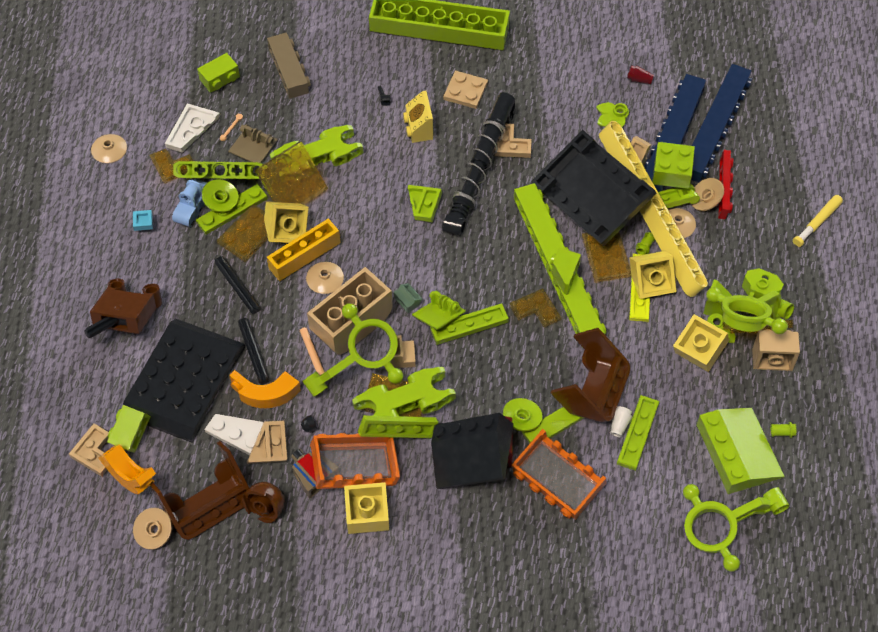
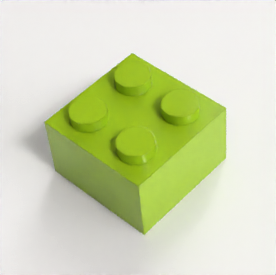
M658 142L654 162L653 184L689 189L695 146Z

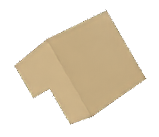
M398 335V346L396 354L391 360L394 368L416 367L414 341H402L401 335Z

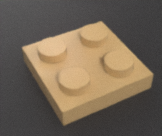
M455 71L444 94V100L477 109L488 84V79Z

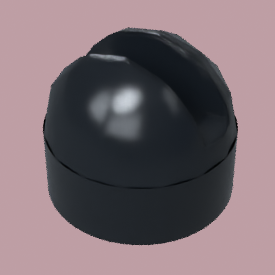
M312 415L302 420L301 426L305 432L317 430Z

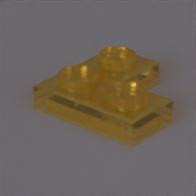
M166 148L149 155L164 184L178 178L173 175V164L178 161H193L190 154L173 161ZM183 165L181 173L185 175L188 169L186 165Z
M543 288L509 303L517 320L535 313L544 328L561 321V316Z

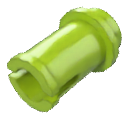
M646 232L642 240L636 244V252L638 254L645 255L650 252V247L655 241L651 232Z
M792 422L770 425L771 437L789 436V438H792V436H796V424H792Z

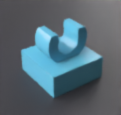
M152 210L133 211L134 231L153 229Z

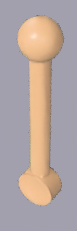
M242 114L236 115V120L232 123V125L228 128L224 135L220 136L221 141H225L227 139V135L235 127L238 121L243 119Z

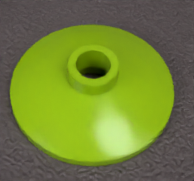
M216 179L209 181L202 189V200L213 211L227 212L237 205L238 191L233 184L226 180Z
M516 398L510 400L504 406L503 415L513 418V429L532 431L541 424L542 411L531 400Z

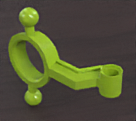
M716 287L710 288L706 293L708 301L722 303V310L724 311L723 321L730 327L741 331H760L768 325L774 333L783 334L788 328L785 320L789 319L794 311V304L781 299L780 293L772 291L758 299L745 295L726 297ZM733 311L748 312L758 317L743 316Z
M348 303L342 308L343 316L351 319L355 325L348 338L350 355L323 374L319 375L316 371L302 382L312 396L315 397L328 387L325 383L327 380L356 361L359 365L366 368L384 366L388 372V380L393 384L400 383L403 380V372L398 368H394L390 362L395 356L398 346L397 336L393 328L379 319L361 321L357 315V307L354 304ZM365 327H379L389 337V350L378 361H367L356 351V336Z
M688 484L683 489V495L687 500L692 501L694 507L686 516L685 533L689 542L695 548L707 553L720 552L724 558V568L729 572H734L739 568L740 561L738 557L731 555L727 547L732 544L737 535V523L753 514L763 515L772 511L773 515L780 514L787 510L790 505L780 488L776 487L767 491L763 497H758L731 511L726 505L719 502H701L698 497V487L694 484ZM707 512H716L723 515L730 525V531L726 539L715 545L704 544L693 534L695 520Z

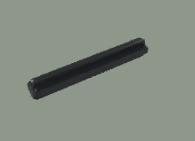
M223 256L216 258V266L251 314L259 312V304Z
M247 318L239 319L238 324L259 384H266L269 382V377Z

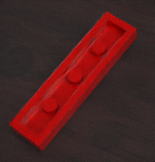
M723 150L719 162V181L724 186V195L718 205V219H726L728 213L731 214L733 203L730 202L733 194V188L730 187L733 180V173H730V169L733 166L731 150Z

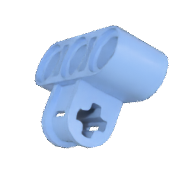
M197 178L187 181L186 188L179 194L180 202L172 215L174 222L192 227L191 223L197 219L201 207L205 206L202 200V189L208 182Z

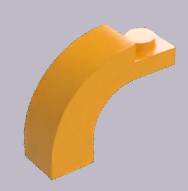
M235 370L229 375L231 387L238 392L240 401L256 408L281 406L292 400L301 391L300 382L286 371L274 382L267 385L253 384Z
M120 444L114 445L98 457L109 473L123 487L134 494H140L150 486L149 484L152 481L153 483L155 482L152 478L156 474L153 468L144 469L138 466Z

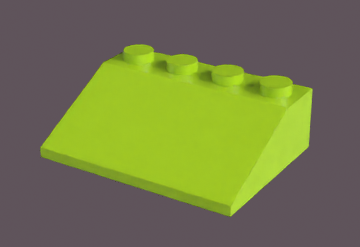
M752 408L718 409L699 415L697 427L727 494L785 477Z

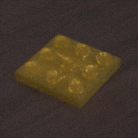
M302 141L297 142L255 170L273 202L304 205L328 189Z

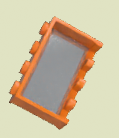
M544 429L539 432L512 464L513 475L518 480L523 481L524 479L527 481L532 491L537 494L541 492L545 496L544 499L550 505L554 506L556 504L560 507V512L568 519L572 517L576 520L607 484L605 476L600 478L594 473V469L590 465L584 466L580 463L574 453L571 452L569 454L562 449L560 442L557 440L553 442L549 439Z
M345 433L337 435L318 434L313 437L310 443L316 489L344 488V486L384 482L386 486H394L400 478L393 437H360L359 433L353 435Z

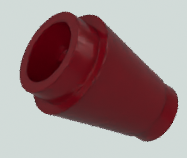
M631 65L627 75V79H630L631 82L651 84L654 74L638 65Z

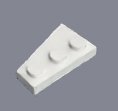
M187 103L165 142L166 148L179 152L185 151L220 118V113Z
M215 414L204 430L213 437L250 455L264 422Z

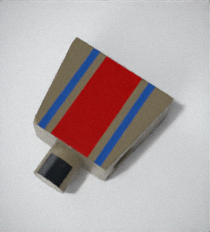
M298 449L291 456L296 462L293 464L292 470L310 499L322 489H316L312 452L310 451L305 455L301 449ZM320 454L324 478H334L335 475H339V468Z

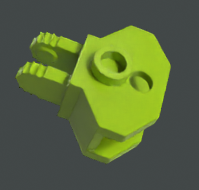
M758 268L747 271L742 288L748 296L758 299L772 291L781 294L784 284L777 275Z

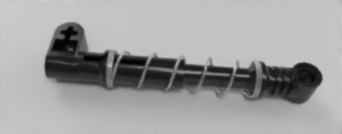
M499 93L489 118L483 124L484 131L479 135L480 140L477 148L473 149L474 155L471 163H467L471 168L467 177H461L465 182L461 192L455 191L452 199V208L444 219L442 231L459 237L462 235L469 211L476 204L473 198L480 194L478 184L486 180L484 170L492 165L491 158L497 153V143L503 138L506 130L505 124H511L514 118L515 98L511 94ZM482 173H483V174H484V180H483L482 182H479V180H480V178H481V176H482ZM476 188H478V194L473 197Z

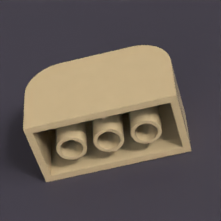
M366 267L307 313L310 330L337 355L349 351L348 338L355 327L351 319L343 316L342 308L348 303L354 304L357 307V315L361 321L367 319L385 321L392 310V290ZM369 326L363 328L356 336L355 345L377 327Z

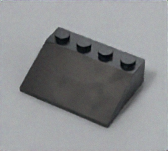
M494 413L434 425L431 447L436 488L446 489L505 479L514 423L501 413Z

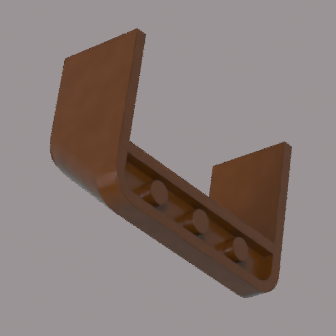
M594 328L574 334L573 336L585 349L582 363L589 370L582 390L574 384L551 390V394L570 414L598 422L611 421L615 414L630 373V364L599 328Z
M221 441L217 442V445L225 460L218 463L214 469V474L218 481L182 501L176 493H167L163 496L153 481L149 484L162 509L167 513L172 525L183 539L189 540L244 508L242 497L249 489V486L231 451Z

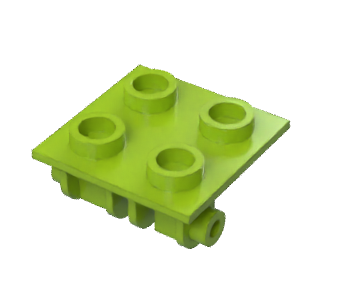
M432 291L429 295L431 303L413 313L412 316L438 330L466 312V310L461 308L457 301L451 300V298L440 294L438 291Z

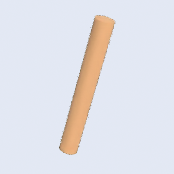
M302 328L300 333L315 370L321 375L324 373L322 364L307 328Z

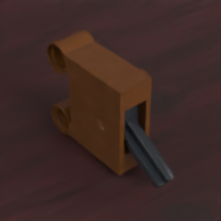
M116 278L110 280L107 284V289L90 310L93 325L84 330L88 338H92L106 329L140 334L156 308L162 305L160 288L157 284L145 285L142 289L143 294L127 292L123 279Z

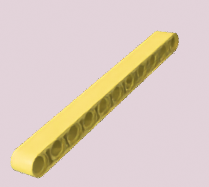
M611 121L599 133V138L608 153L656 191V194L642 207L640 213L661 251H666L673 255L674 273L683 291L688 296L695 297L708 285L707 279L621 125L616 121Z

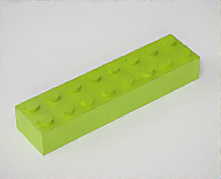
M373 0L369 14V31L504 50L509 28L510 11L438 0Z

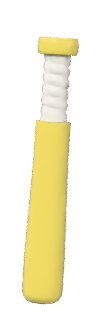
M834 195L806 226L807 228L799 236L793 238V243L798 247L803 246L804 240L812 232H815L842 204V197Z

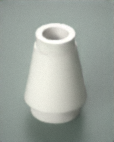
M621 406L616 408L612 419L611 435L619 438L622 437L632 419V411Z

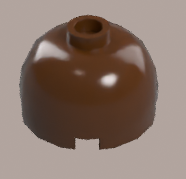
M258 482L245 492L242 497V504L248 514L253 512L261 516L258 520L264 523H272L280 516L283 510L284 496L274 484Z

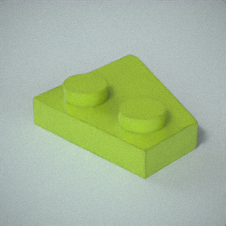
M408 185L415 220L433 222L442 196V190L439 188Z

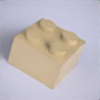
M770 329L758 331L752 348L753 369L793 371L800 354L799 333L787 330L783 334H776Z

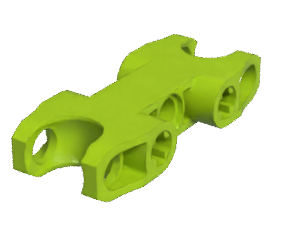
M345 125L323 131L319 136L320 140L304 146L299 141L284 144L270 154V160L272 164L281 162L290 164L278 172L280 181L284 183L311 176L314 173L313 167L321 162L331 161L334 166L347 163L363 154V146L361 143L346 144L343 142L354 136L352 125Z
M178 161L173 164V175L178 178L263 179L267 176V166L259 162ZM183 165H186L188 169L185 175L181 173ZM219 165L225 168V173L221 176L216 173V168ZM255 166L261 168V173L258 176H255L253 173ZM199 168H205V172H199ZM241 168L242 172L236 173V169Z
M435 367L412 373L407 378L409 384L388 391L387 386L384 384L369 388L352 399L355 410L373 409L375 413L372 416H399L419 407L423 414H428L440 410L445 405L451 403L456 399V393L454 389L437 390L433 387L436 382L446 377L444 367Z

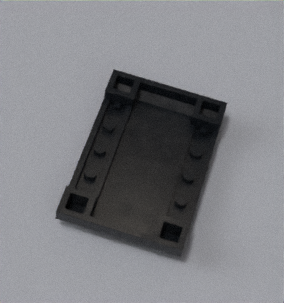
M583 129L531 181L535 183L537 189H540L551 202L603 247L656 194V191L644 180L639 179L615 159Z
M175 318L167 326L124 400L123 405L151 416L147 426L193 443L201 428L204 416L232 365L238 361L245 348V344Z

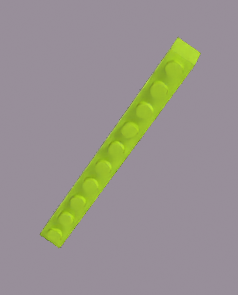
M535 183L514 189V201L575 334L594 328H599L606 334L605 325L600 323L598 319V310L596 307L593 308L591 296L584 289L585 285L582 277H579L576 272L567 295L563 293L552 274L553 265L550 264L552 255L557 254L559 247L566 250L569 249L563 244V236L556 229V221L550 216L548 204L543 202L541 190L537 189Z

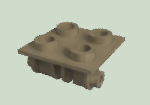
M247 124L241 125L240 131L242 134L228 152L249 162L262 163L278 139L270 134L263 133L261 130L258 131L257 128L253 129Z

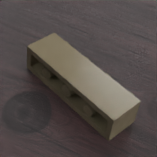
M287 32L267 38L269 51L289 99L308 94V87L311 86L309 77L304 75L305 68L303 63H299L298 51H294L293 39H289Z

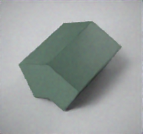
M409 283L401 284L393 292L394 298L407 313L417 308L423 300Z

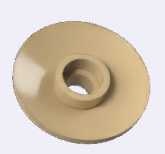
M115 134L99 137L91 147L92 156L102 163L116 162L127 151L126 141Z
M715 178L702 180L694 187L700 200L691 205L699 211H707L714 208L724 195L723 184Z
M680 208L668 210L683 238L689 237L696 228V221L693 215Z
M331 262L315 264L309 269L306 276L310 289L320 294L334 292L342 285L344 280L341 268Z
M149 508L141 512L133 526V535L136 542L145 549L153 550L162 547L169 540L172 533V522L164 510L159 508ZM156 526H158L157 532L154 533V532H153L154 528H155Z

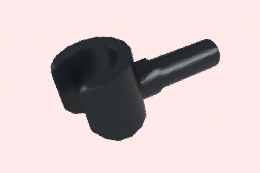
M378 86L381 105H390V95H385L382 86Z

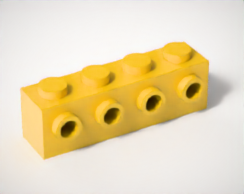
M328 218L267 256L269 270L280 282L340 244L339 230Z

